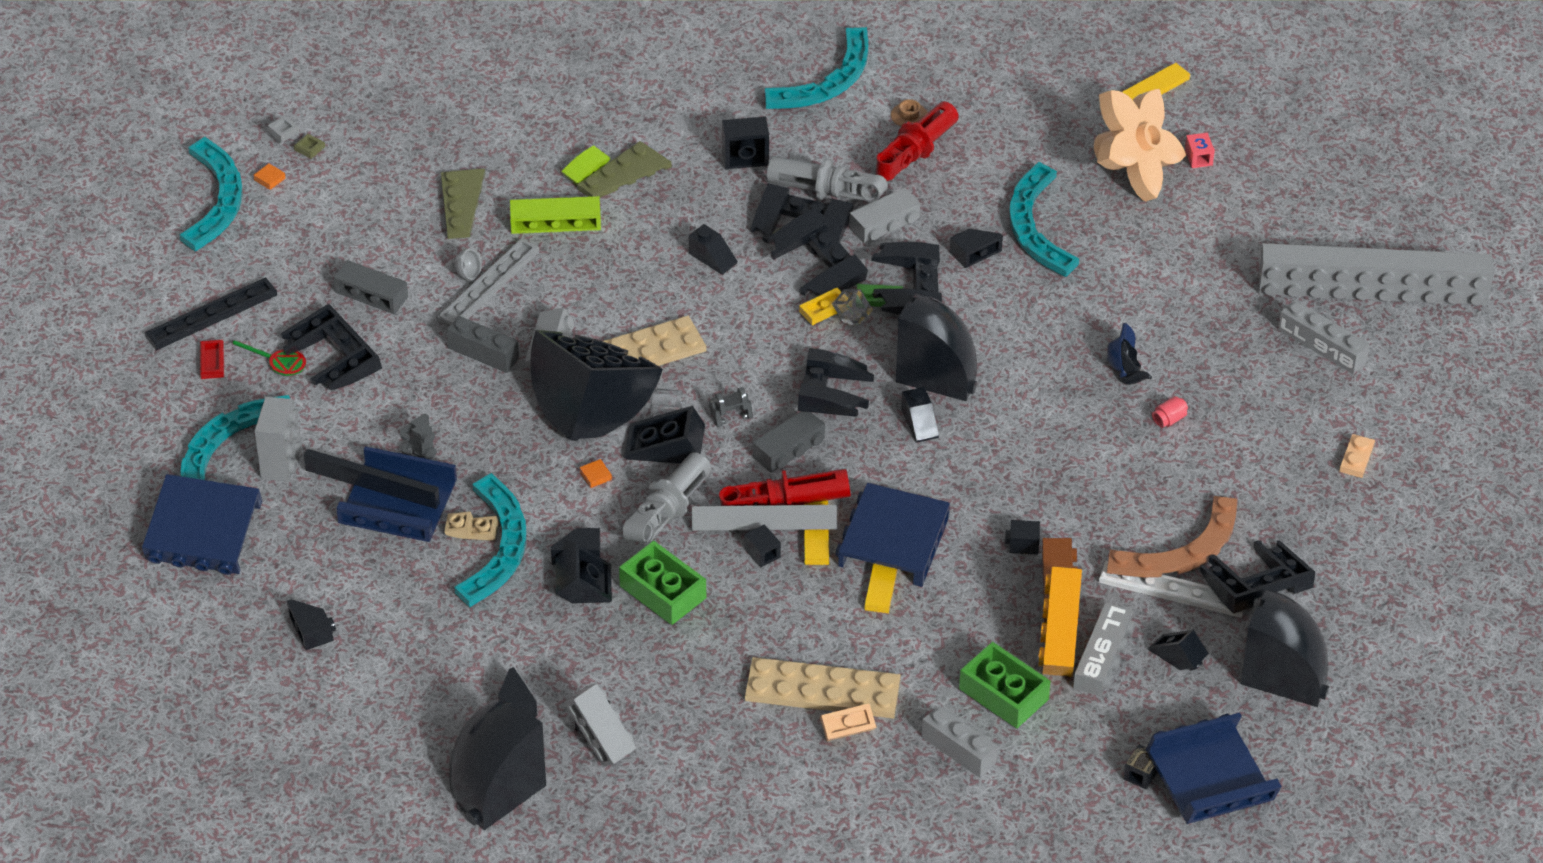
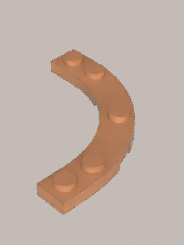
M1214 496L1211 519L1208 526L1198 538L1181 548L1161 553H1134L1110 549L1107 573L1144 578L1162 577V573L1177 572L1182 574L1200 567L1201 564H1206L1209 562V557L1213 554L1217 556L1221 548L1231 538L1238 499Z

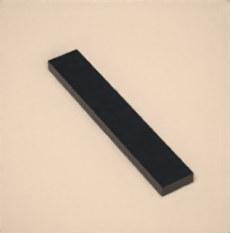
M265 277L145 332V337L157 351L277 296V290Z
M307 449L304 453L306 471L437 509L440 504L439 488L314 450Z

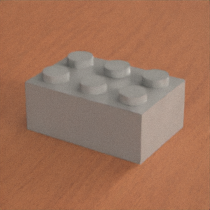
M265 397L255 429L261 479L289 482L291 474L296 473V458L302 454V442H299L300 426H297L298 410L295 409L294 399Z

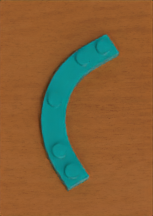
M867 27L846 28L847 51L843 64L839 69H835L831 74L824 77L823 82L819 84L813 82L796 87L765 88L766 109L811 106L832 99L851 87L861 76L867 64L869 50Z
M203 137L189 146L188 150L190 155L213 172L219 183V195L217 205L213 206L203 219L180 234V241L195 252L214 240L232 223L239 211L243 196L241 175L233 159L207 137Z
M1038 162L1021 178L1014 189V194L1010 201V225L1016 240L1032 258L1058 274L1067 277L1079 265V258L1051 243L1042 233H1038L1035 227L1032 213L1034 202L1038 195L1057 177L1056 170Z
M285 395V396H278V397H275V398L290 399V396H289V395ZM265 398L240 404L238 409L227 414L221 413L205 424L188 444V451L181 462V476L206 480V468L212 454L227 438L244 428L257 424Z
M492 473L473 483L472 487L473 491L497 515L502 528V538L497 555L479 572L454 587L455 594L469 608L494 593L509 580L518 568L526 548V520L521 511L520 504L514 494Z

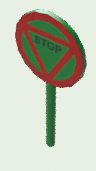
M236 340L232 342L233 345L269 358L270 368L280 375L292 376L299 374L306 366V358L298 351L287 356L283 349L269 354Z

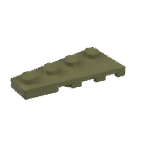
M639 141L577 184L578 190L587 197H603L617 191L618 187L635 183L639 178L652 176L656 171L663 168L664 170L671 168L672 162Z
M485 168L441 172L448 239L471 236L483 179L485 178Z

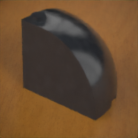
M917 293L912 297V301L905 305L898 318L896 383L915 388L925 387L926 391L967 401L969 395L975 393L977 386V356L972 336L962 319L950 307L933 297Z
M535 330L530 359L534 393L546 418L553 426L565 434V437L569 440L578 441L579 439L605 436L629 422L645 406L659 382L663 369L641 356L638 359L629 356L626 349L585 336L575 335L573 339L562 336V332Z
M1268 589L1261 597L1260 604L1256 607L1248 626L1241 685L1318 707L1321 699L1326 700L1329 686L1326 685L1328 653L1324 637L1315 620L1301 605L1281 593Z
M490 701L480 708L460 731L451 753L449 765L450 788L456 803L466 814L472 825H478L485 831L546 786L543 723L523 708L514 709L512 703L507 701Z

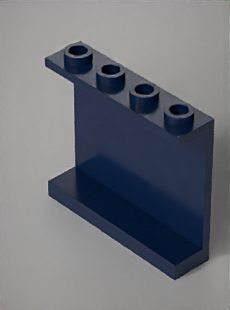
M365 446V466L438 487L440 504L437 509L354 485L347 502L339 501L336 508L338 523L430 542L457 481L456 465Z
M166 474L142 546L145 559L155 564L166 562L176 567L191 566L200 571L216 570L224 575L240 574L241 570L238 559L254 508L260 509L262 505L259 488Z
M867 483L864 491H860L858 494L857 508H853L851 511L850 526L846 525L844 528L843 543H838L835 556L839 557L838 567L843 568L847 557L914 573L913 585L923 587L949 520L950 502Z
M1240 712L1231 715L1223 714L1209 721L1204 719L1189 726L1181 725L1167 732L1158 731L1151 736L1146 751L1186 824L1275 800L1282 787L1277 778L1269 781L1265 780L1236 727L1242 717Z

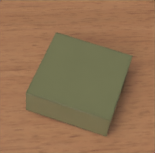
M310 134L305 135L294 145V151L310 159L325 148V142Z

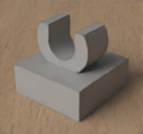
M283 116L268 125V132L282 145L284 141L293 139L299 133V126L287 116Z

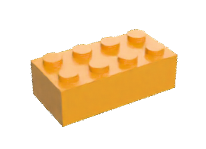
M1052 567L1051 574H1046L1044 594H1049V598H1044L1042 618L1047 619V623L1042 622L1040 643H1045V647H1040L1038 667H1043L1042 674L1068 677L1073 675L1082 569Z

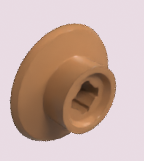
M907 99L892 109L891 119L895 124L902 127V124L908 121L912 123L918 122L928 112L916 100Z

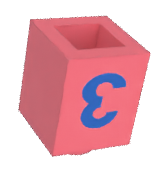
M1208 133L1186 135L1185 152L1191 168L1213 166L1215 150Z

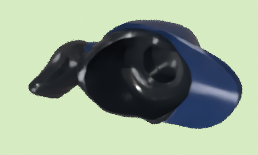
M1123 323L1120 336L1108 343L1107 361L1113 369L1119 372L1122 383L1126 385L1136 384L1145 379H1152L1148 372L1141 371V365L1137 360L1138 352L1135 349L1136 338L1133 329L1127 323Z

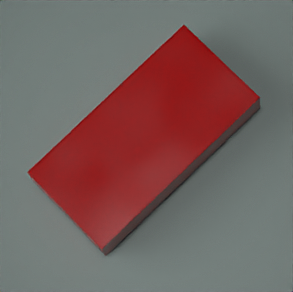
M223 340L200 341L201 379L224 378Z

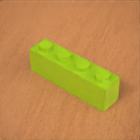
M600 196L510 200L511 234L601 230Z

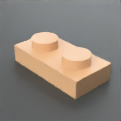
M1352 434L1339 472L1363 478L1375 445V440Z
M870 704L820 716L826 741L876 729Z

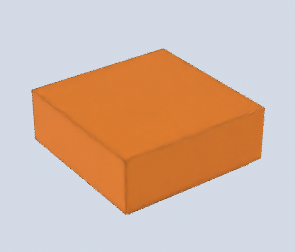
M270 163L254 174V181L269 190L286 179L285 173Z
M601 459L579 467L580 474L590 488L612 480V474Z

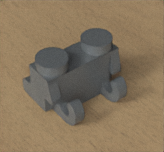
M743 387L738 388L737 392L723 397L721 393H717L709 401V408L717 427L726 424L725 418L721 419V416L726 415L727 411L742 408L746 411V413H742L743 419L753 418L752 405Z
M422 414L401 429V438L404 441H408L402 446V454L411 456V451L408 449L412 448L415 450L413 454L420 458L430 460L436 455L437 450L433 447L435 433L432 431V427L429 426V416L427 414Z

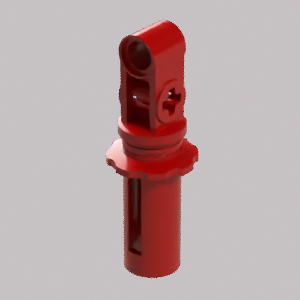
M942 101L918 122L912 123L908 121L903 123L894 141L877 155L875 175H881L886 181H890L919 157L923 159L928 158L934 150L933 143L957 123L959 115L956 108L951 103Z
M847 469L787 478L786 470H782L781 479L771 480L770 478L761 482L726 486L719 492L721 506H755V502H757V506L804 505L851 497Z

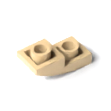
M471 512L450 513L447 515L444 532L446 535L455 538L496 540L499 521L497 516L473 518Z

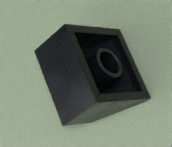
M575 542L556 556V594L572 604L610 603L612 601L611 564Z

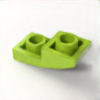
M593 145L573 159L562 170V173L577 185L606 165L610 157Z

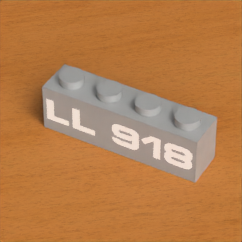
M1296 300L1292 301L1281 311L1278 330L1352 374L1367 362L1370 343Z
M1105 602L1076 669L1073 689L1102 697L1105 689H1110L1113 681L1112 671L1117 672L1121 661L1119 655L1120 653H1125L1129 640L1126 638L1128 635H1133L1136 621H1132L1134 610Z

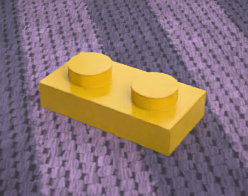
M835 288L799 305V312L811 325H814L850 308V300L838 288Z

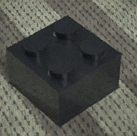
M766 116L722 120V154L725 170L769 165V130Z

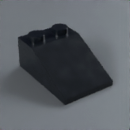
M693 406L630 423L624 457L626 460L682 463L690 453L701 454L705 423Z

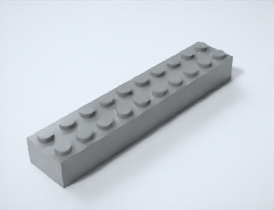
M1263 243L1258 281L1259 294L1271 296L1289 295L1293 297L1310 296L1315 298L1331 297L1337 299L1352 298L1360 300L1373 299L1488 305L1494 270L1492 254Z

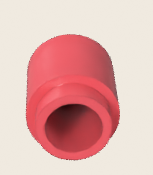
M1173 396L1155 408V411L1152 412V418L1159 427H1170L1187 416L1188 406L1182 398Z

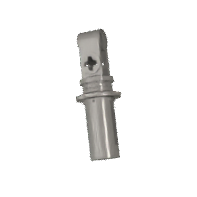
M773 157L769 162L767 170V180L769 183L816 191L819 200H825L830 194L837 198L844 196L849 199L874 202L888 187L886 179L881 175L862 173L857 170H846L845 167L841 166L834 167L831 159H824L822 164L818 165Z
M690 453L667 479L654 480L649 486L648 496L644 503L626 520L623 526L624 538L630 541L650 543L658 532L673 518L676 519L677 517L684 516L688 511V498L711 473L712 468L708 459L699 453Z

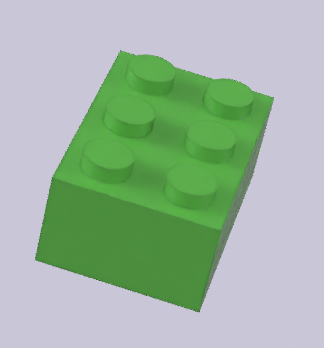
M652 541L619 567L620 587L671 625L706 599V579L655 541Z
M992 641L960 670L959 689L1017 729L1049 700L1051 681Z

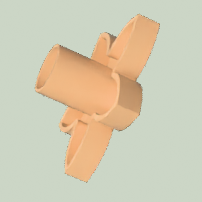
M1160 89L1139 94L1133 100L1120 91L1110 90L1099 94L1102 117L1110 131L1101 133L1095 138L1094 152L1097 163L1111 170L1126 167L1130 184L1136 194L1143 201L1156 199L1163 182L1162 167L1180 162L1187 155L1178 139L1172 133L1161 128L1165 111Z

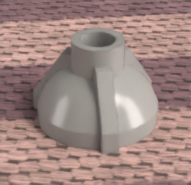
M472 248L462 250L450 261V270L453 273H457L458 276L467 282H474L481 273L480 253Z

